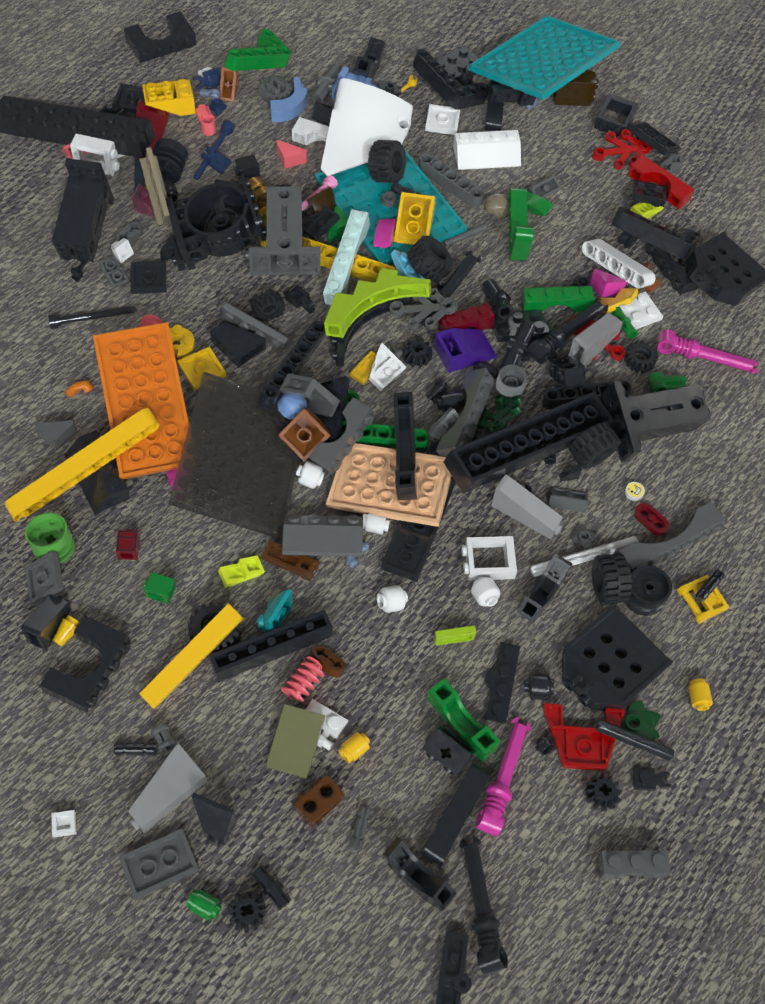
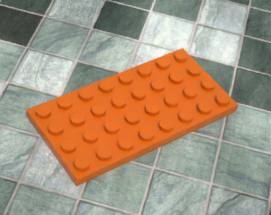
M168 322L93 335L110 429L112 430L145 408L151 410L160 425L152 434L116 457L120 479L124 480L197 465Z

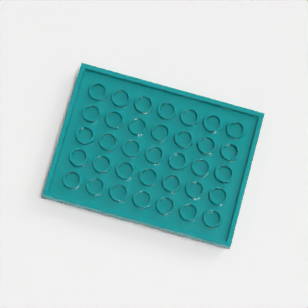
M546 15L469 64V71L544 100L620 48L621 41Z

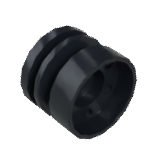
M160 139L154 146L153 156L157 157L162 179L172 178L174 183H177L186 165L188 152L181 143L173 139Z

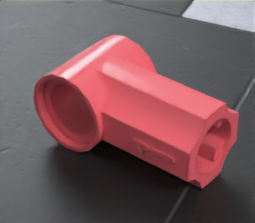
M201 104L195 109L201 125L202 133L206 136L214 135L216 133L215 117L211 114L209 106Z

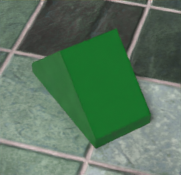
M335 206L334 212L341 219L329 229V242H333L343 236L349 219L338 206Z

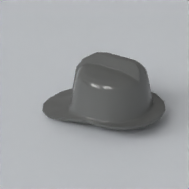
M506 365L501 368L495 387L501 395L506 397L521 395L527 382V374L522 367Z

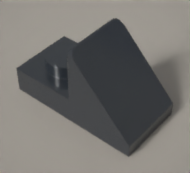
M173 234L160 249L161 261L172 259L173 265H177L178 270L182 271L185 270V263L178 249L175 234Z

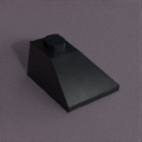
M193 792L191 797L202 830L207 838L206 841L214 846H219V844L225 846L237 822L235 811Z

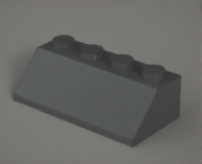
M299 514L285 515L282 555L362 557L363 517L356 515L348 517L338 515L319 516L317 514L309 516Z

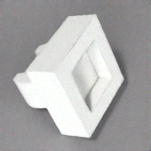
M125 238L111 244V249L120 263L134 254L129 241Z

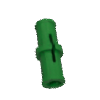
M616 307V310L612 311L611 314L623 322L621 329H623L628 339L635 338L638 335V331L633 327L630 318L625 316L621 308Z

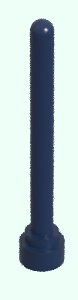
M225 120L221 125V133L211 147L214 153L217 152L226 136L232 134L235 129V125L229 120ZM209 160L202 161L193 176L195 180L200 179L210 162Z

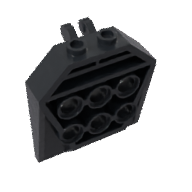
M725 231L695 248L685 261L689 278L714 301L737 306L765 283V269L732 241Z
M614 604L565 646L562 652V680L564 681V686L569 691L575 692L579 702L585 707L588 706L591 710L604 711L606 708L624 709L669 668L673 661L654 645ZM601 639L607 640L609 644L603 643ZM584 653L590 654L592 658H587ZM615 653L621 654L623 658H618ZM598 668L605 669L606 673L600 672ZM630 668L636 669L638 673H633ZM613 683H618L621 688H616Z

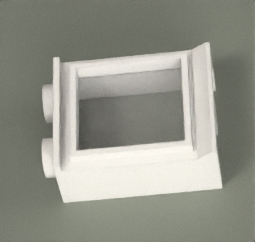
M75 134L70 144L73 159L101 163L104 173L107 175L111 174V176H114L115 171L118 172L120 163L117 159V149H115L113 141Z

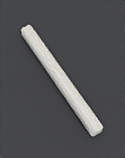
M632 536L562 557L573 565L594 560L598 555L618 553L619 550L634 542L639 543L636 536ZM551 560L532 565L530 568L531 574L533 576L542 575Z

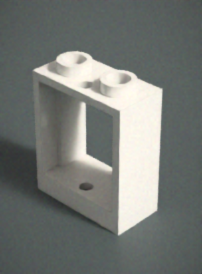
M513 536L466 537L465 545H462V556H466L463 571L464 574L468 575V580H476L480 577H489L493 580L515 579L517 565ZM503 547L505 567L474 568L473 548Z

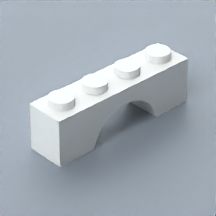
M299 117L292 129V141L304 145L314 141H326L329 126Z

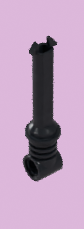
M473 251L466 252L467 257L441 290L438 291L444 298L451 297L475 264L481 262L480 255L475 257L472 255ZM429 300L433 304L439 303L437 300ZM433 311L432 313H430L419 324L426 327L425 320L429 317H432L438 311Z
M600 298L595 299L592 305L560 329H550L548 335L544 338L532 342L526 353L538 364H543L550 357L551 353L565 346L568 337L601 312H607L608 305L604 306L600 303Z
M473 836L474 843L466 844V840L462 839L460 848L464 849L476 912L472 930L476 932L477 941H479L478 947H481L477 952V961L482 973L487 974L507 968L508 957L504 947L500 944V934L497 933L500 921L491 912L478 846L481 840Z

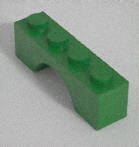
M592 286L523 288L521 305L523 312L532 310L544 311L555 305L568 306L573 312H582L592 305L595 299Z
M445 678L428 691L427 701L465 744L476 751L475 755L481 762L498 750L501 741L487 725L478 723L467 712L459 698V694Z

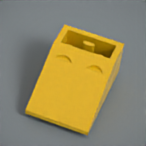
M190 79L142 85L146 105L179 116L196 114Z

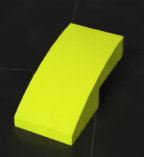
M258 555L242 558L237 564L223 566L218 570L225 588L255 578L265 572Z

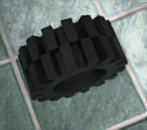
M266 290L264 294L261 292L260 296L256 295V299H253V303H251L256 318L262 322L264 319L269 321V319L273 320L275 317L279 318V315L283 314L286 307L281 294L274 290H271V292Z
M643 340L640 343L638 341L632 342L624 356L626 366H631V371L636 369L635 373H639V371H641V374L645 373V371L647 373L650 372L658 359V351L654 349L655 346L653 344L649 346L650 343L644 344ZM635 354H643L647 357V360H640L635 357Z

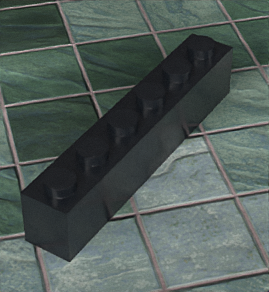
M322 610L209 655L210 664L217 681L221 682L333 637V626L326 611Z

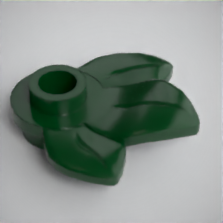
M637 701L630 705L628 714L622 719V728L650 740H656L659 738V733L654 727L659 722L661 715L645 710L644 703ZM630 721L635 723L634 728L629 726L628 723Z

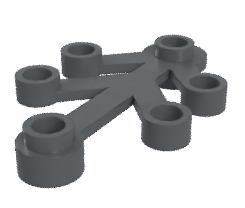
M431 288V294H436L430 295L429 298L437 300L438 304H433L426 297H412L414 301H419L422 305L403 306L401 301H394L390 304L389 308L392 315L396 317L402 316L403 313L420 312L416 317L408 321V327L412 331L417 330L419 323L430 313L438 311L432 317L425 320L426 328L432 330L436 327V322L445 314L450 315L456 312L458 304L453 298H444L436 288Z

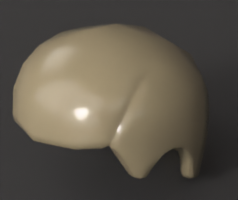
M493 193L486 199L485 208L489 214H495L498 218L505 217L509 214V199L504 194Z

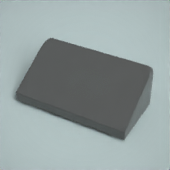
M554 174L528 188L527 192L546 198L562 188Z
M558 487L550 488L548 506L586 513L588 493Z

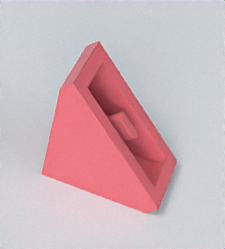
M277 140V154L284 168L307 162L306 149Z

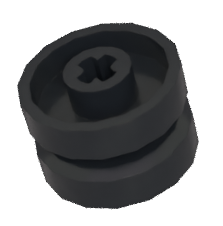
M651 565L640 566L631 574L632 592L630 600L625 604L638 615H655L662 610L670 597L672 583L670 577L662 569Z

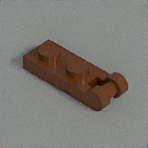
M270 540L261 556L262 560L294 573L307 581L312 580L314 570H317L320 565L317 560L306 555H282L283 545ZM302 565H307V569L301 568Z

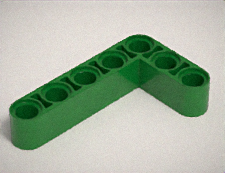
M263 28L258 37V47L229 49L224 66L230 71L285 68L288 64L291 50L271 30Z
M510 188V260L527 261L534 235V228L528 226L527 189Z
M348 391L346 406L352 398L359 401L357 392ZM345 417L343 419L341 436L344 434L347 427V421ZM371 424L363 431V434L367 436L363 435L359 441H356L358 444L396 449L395 426ZM415 428L416 452H423L428 448L429 435L426 430Z

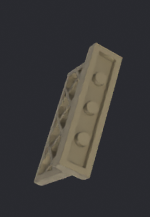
M151 147L146 148V156L140 159V164L157 226L170 224L171 220L165 200L168 197L156 156H153Z

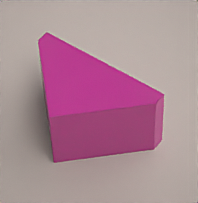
M595 269L590 286L601 298L616 297L621 288H625L627 282L620 277Z

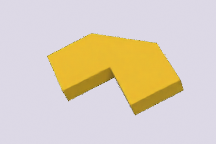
M621 288L615 298H600V303L604 306L608 305L607 312L603 311L601 313H610L616 310L615 307L622 304L625 306L631 304L638 295V289Z

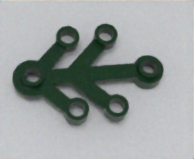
M496 395L494 398V403L497 406L496 414L489 413L484 408L477 427L479 429H489L490 433L507 428V423L522 411L520 404H522L523 400L520 395H515L510 400L504 395Z

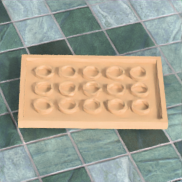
M355 443L351 453L345 456L340 468L336 471L326 507L360 514L373 513L387 516L386 518L439 527L452 475L443 463L446 457L416 453L417 499L398 501L395 487L396 449Z

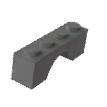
M355 398L351 399L342 412L347 421L344 434L334 442H320L309 457L313 463L321 466L323 471L330 475H333L340 468L345 456L351 453L353 445L361 439L363 431L374 420L375 415L371 407Z

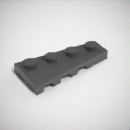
M225 302L222 307L221 320L264 337L275 348H285L288 342L286 336Z

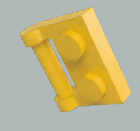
M708 575L677 589L679 596H683L696 616L695 620L698 624L729 608L717 587L704 602H701L706 612L701 611L689 591L693 590L696 594L709 579Z

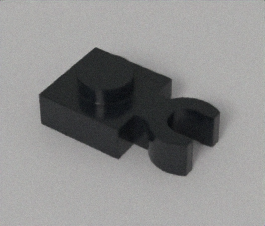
M634 767L632 769L634 790L655 791L656 785L662 789H669L671 787L670 783L662 781V777L670 776V773L667 771L661 772L658 775L655 774V768Z

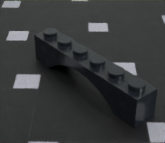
M394 393L396 434L395 487L398 501L417 499L413 393Z

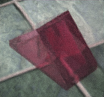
M139 184L132 196L135 213L155 218L148 190Z

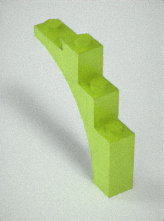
M384 268L380 269L376 283L358 280L353 295L335 294L324 322L326 336L343 338L355 319L378 304L405 297H430L431 280L399 276L398 270Z

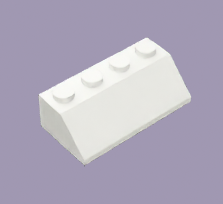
M518 130L455 133L453 149L458 170L521 166V141Z

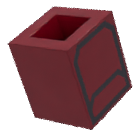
M133 529L118 530L116 543L118 560H138L139 532Z

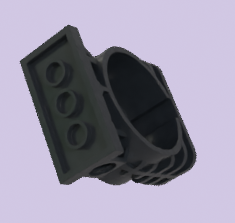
M244 175L240 176L242 184L236 185L235 180L231 179V184L213 183L204 186L190 198H184L173 202L171 197L165 198L178 249L189 270L196 269L194 263L207 259L209 255L216 257L229 256L243 250L250 242H252V245H255L254 237L260 236L262 242L266 241L267 232L265 226H263L261 214H257L260 213L257 202H253L256 198L253 190H249L251 188L249 179L244 178Z

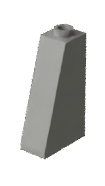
M607 313L573 339L568 356L586 366L619 334L623 322L612 314Z
M505 474L496 487L491 506L549 539H552L554 534L558 536L563 528L561 525L563 517Z
M179 744L174 747L128 811L131 816L129 822L136 831L140 828L145 833L207 782L205 774Z

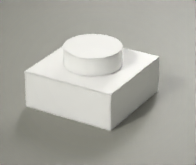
M75 810L52 813L53 837L76 834Z

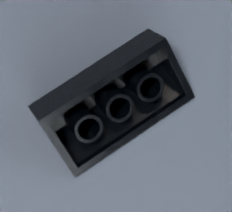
M95 430L78 437L64 454L66 459H69L100 438L98 431ZM113 460L79 482L94 514L130 499L128 488L124 480L120 479L119 471Z

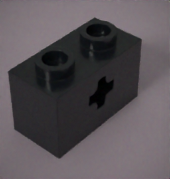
M443 726L436 728L423 747L430 759L433 761L438 760L444 765L443 768L452 775L454 773L456 775L461 773L476 752ZM447 748L451 749L449 752L451 755L449 756L446 755Z

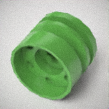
M51 512L43 513L34 517L28 523L25 529V537L37 560L54 551L58 552L59 562L62 564L73 555L75 541L62 516Z

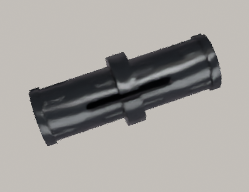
M263 865L251 874L263 888V893L273 900L279 910H282L283 907L290 903L291 899L280 888L279 882L270 876Z

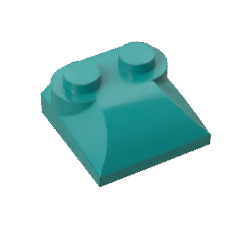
M291 590L282 591L270 599L266 611L259 616L256 622L258 630L266 633L282 625L293 607Z

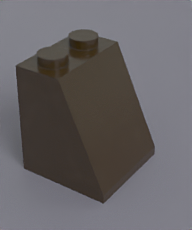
M586 70L554 92V105L591 106L592 101H595V89H598L599 80L596 79V73Z

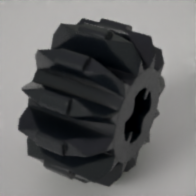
M414 338L413 342L408 340L407 344L403 347V360H406L407 365L412 363L413 368L418 365L421 369L422 364L427 366L429 361L432 360V347L429 346V342H423V339L417 341Z
M601 773L599 778L594 775L591 781L586 783L588 789L585 790L584 795L590 796L587 803L595 802L594 809L601 805L603 812L607 810V807L612 810L615 808V804L621 801L619 795L622 794V790L617 789L619 782L613 783L612 776L606 779L604 773Z
M250 892L246 893L245 899H243L241 894H238L239 902L231 900L230 903L234 908L228 909V914L233 916L229 919L230 924L237 922L235 927L237 931L243 925L245 933L249 932L250 925H252L254 931H257L256 922L263 925L265 921L260 916L267 915V910L261 909L265 906V901L258 902V894L254 895L252 899ZM250 907L252 915L247 914L246 917H244V913L242 910H248Z

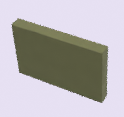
M284 704L266 767L308 779L326 716Z

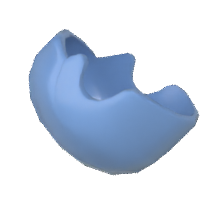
M283 394L277 406L279 412L284 417L293 420L304 408H307V401L304 397Z

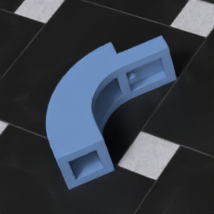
M294 77V93L290 97L282 100H270L272 122H284L294 119L306 108L307 88H304L303 83H300V77Z

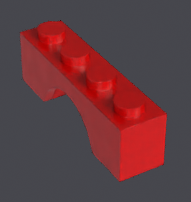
M644 155L637 159L630 167L628 176L632 179L667 186L666 201L680 210L691 200L694 188Z

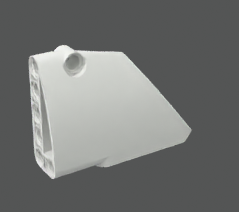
M346 78L340 79L329 124L321 170L328 177L368 163L370 148L377 140H397L402 145L411 126L413 106L403 99L371 85Z

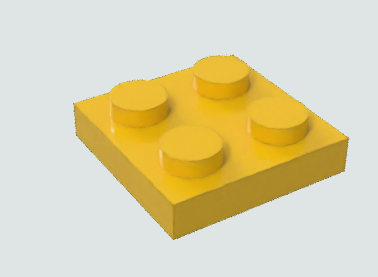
M210 346L177 360L179 368L194 391L227 377L226 371Z

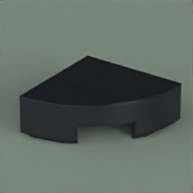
M572 466L571 470L566 473L563 471L559 475L560 481L579 479L582 471L581 466Z

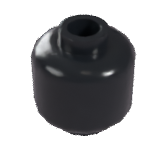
M531 673L528 680H524V693H528L531 700H548L550 695H554V678H550L548 673Z

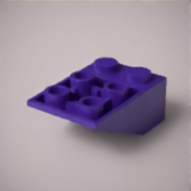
M451 328L435 334L434 348L448 373L476 365L475 363L479 361L485 362L497 358L482 329Z

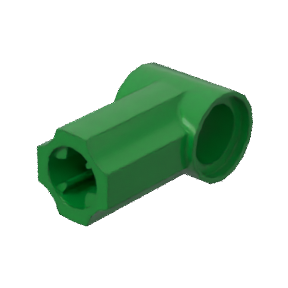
M655 372L648 376L651 393L686 387V377L683 375L664 376L661 372Z

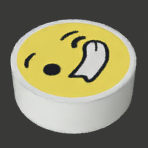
M630 482L625 489L626 497L632 501L640 500L645 493L644 487L638 482Z

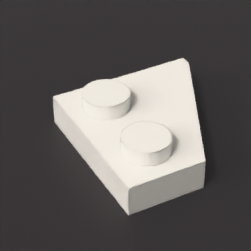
M382 343L379 346L368 379L382 391L407 367Z

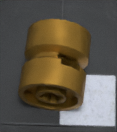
M259 177L250 178L251 188L249 190H253L256 198L253 202L256 201L260 209L267 205V187Z

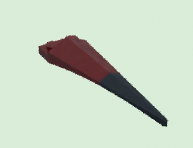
M138 100L135 118L151 120L155 138L148 148L151 147L153 151L156 142L163 137L169 112L148 106L145 102ZM135 157V209L138 206L145 186V179L140 164V159L142 158Z

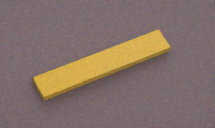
M228 603L139 694L153 709L158 707L244 618Z

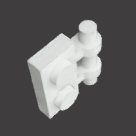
M312 699L305 710L326 716L322 727L323 733L320 735L317 746L330 750L333 743L327 740L328 737L332 736L338 739L348 720Z

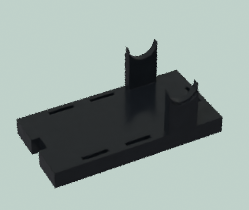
M329 375L332 380L320 383L340 400L332 417L315 414L331 434L325 443L334 442L341 436L344 419L342 412L346 407L350 379L347 376L336 378Z

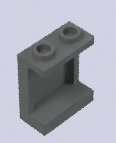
M287 374L280 388V391L284 394L307 398L309 400L307 408H310L314 414L332 417L340 402L339 399L311 377Z

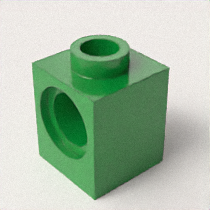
M153 572L143 585L147 598L166 604L170 603L176 589L175 579Z

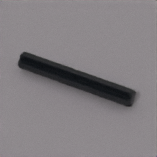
M600 720L596 724V731L668 761L674 757L675 751L672 748L604 720Z

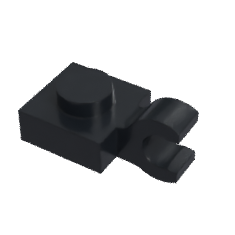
M296 286L285 295V300L296 308L302 306L309 314L315 311L313 308L315 303L310 300V294L299 286Z

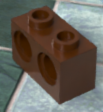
M328 775L323 779L321 777L316 779L311 785L312 789L307 793L302 792L295 799V811L311 828L316 826L345 797V793ZM323 789H329L332 794L329 797H324L320 792ZM311 803L316 806V809L308 812L304 809V806Z

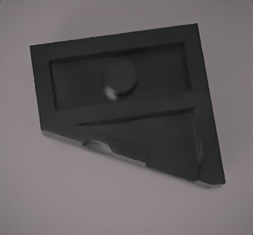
M327 207L319 213L308 216L309 220L302 223V232L313 240L318 241L341 218L336 212Z

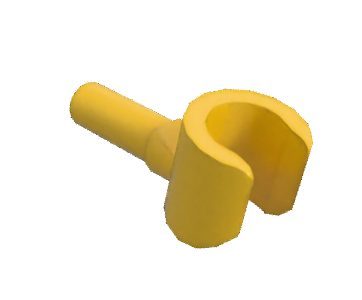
M410 75L408 83L401 88V93L409 87H415L418 78L413 80L414 75Z

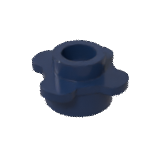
M213 99L209 109L219 115L223 110L227 109V105L221 99Z

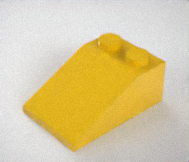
M401 193L394 243L414 245L422 236H430L436 205L435 196Z

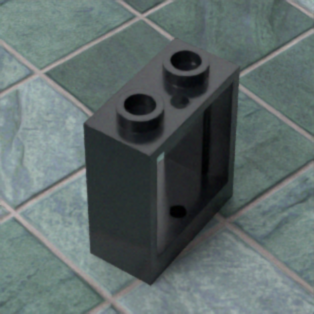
M609 94L597 116L594 128L607 133L610 130L616 134V137H620L622 130L629 128L636 114L638 103ZM608 109L628 117L623 124L603 116Z

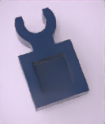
M218 68L202 72L203 77H193V80H200V84L195 86L197 89L203 88L205 84L207 88L220 85L221 76Z
M207 146L205 151L209 154L202 152L201 158L209 160V166L218 173L223 174L232 161L220 152L215 154L213 149Z

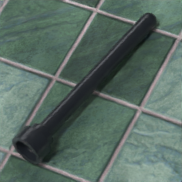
M129 306L63 317L53 314L48 315L51 329H57L58 326H62L61 324L134 313L135 307Z

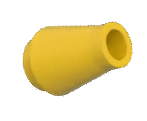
M69 615L65 619L63 618L52 640L63 647L75 635L74 631L80 622Z

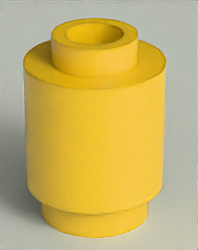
M702 678L690 681L688 689L692 707L697 708L698 711L708 710L713 704L709 684Z
M355 732L341 744L338 752L348 764L351 761L355 762L370 749V740L364 733L359 734Z

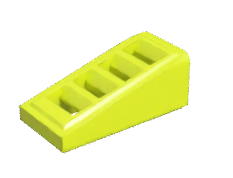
M638 203L631 207L630 211L649 219L661 211L663 207H654L648 203Z

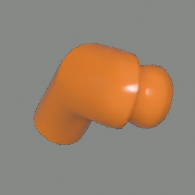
M89 380L78 381L72 384L65 391V394L72 398L81 389L88 393L93 389V385L90 384Z

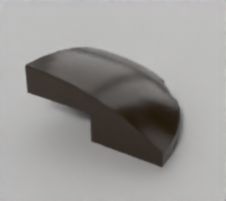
M331 187L306 200L315 214L327 207L334 211L336 206L335 196Z

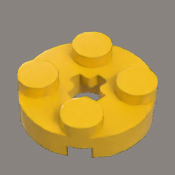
M174 325L172 328H169L172 344H174L175 340L180 341V345H173L174 349H178L177 358L180 359L190 355L195 345L193 334L181 325Z

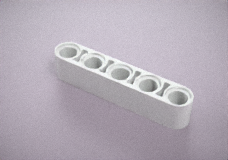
M594 239L583 243L582 251L587 257L634 287L643 288L654 284L655 274L651 270L603 240Z

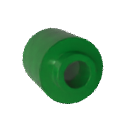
M194 889L186 903V907L190 908V912L207 921H210L212 918L216 919L222 909V906L219 905L220 899L202 890L197 891Z

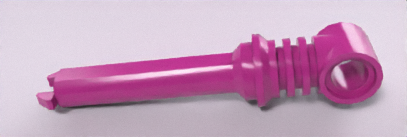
M667 329L659 333L657 348L662 354H671L673 352L678 354L679 352V355L683 354L688 360L699 357L751 372V374L758 371V369L753 368V366L757 367L758 365L753 359L750 360L702 346L695 338L687 340V338L677 336L672 330Z
M519 717L511 721L513 727L495 783L486 788L487 798L475 822V828L494 837L499 835L504 825L505 817L503 814L507 806L506 804L512 799L509 786L526 732L531 731L529 722L525 726L518 723Z

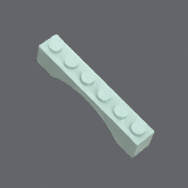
M351 210L323 291L325 304L331 305L336 293L347 294L350 273L357 250L366 238L370 226L368 212Z

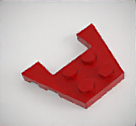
M544 703L543 712L554 739L562 768L606 771L616 739L596 731V728L563 726V705ZM606 708L604 710L605 721L620 727L625 709Z

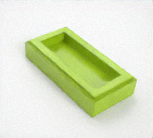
M474 625L435 631L434 643L438 646L472 641L476 635V628Z

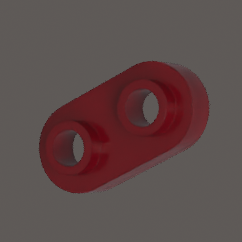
M640 503L637 505L634 511L635 519L652 534L657 536L664 535L669 528L668 520L650 504Z

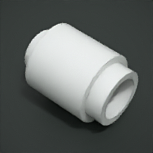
M363 513V529L366 532L383 535L384 531L388 532L390 520H386L387 516Z

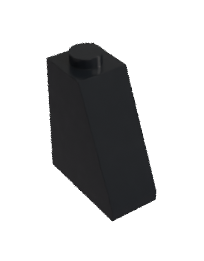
M225 322L210 331L211 342L238 368L266 349L264 337Z
M50 594L22 624L20 628L29 644L47 651L62 619H65L72 610L66 598Z

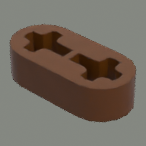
M316 645L312 648L309 656L316 659L322 665L324 672L332 677L342 676L346 667L343 659L324 646Z

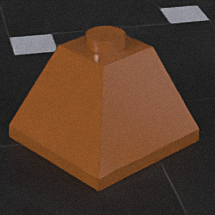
M304 408L278 436L305 462L320 442L324 443L331 434L310 408Z

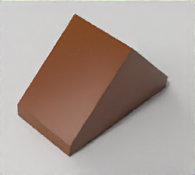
M222 67L219 99L234 102L239 87L238 71H230Z

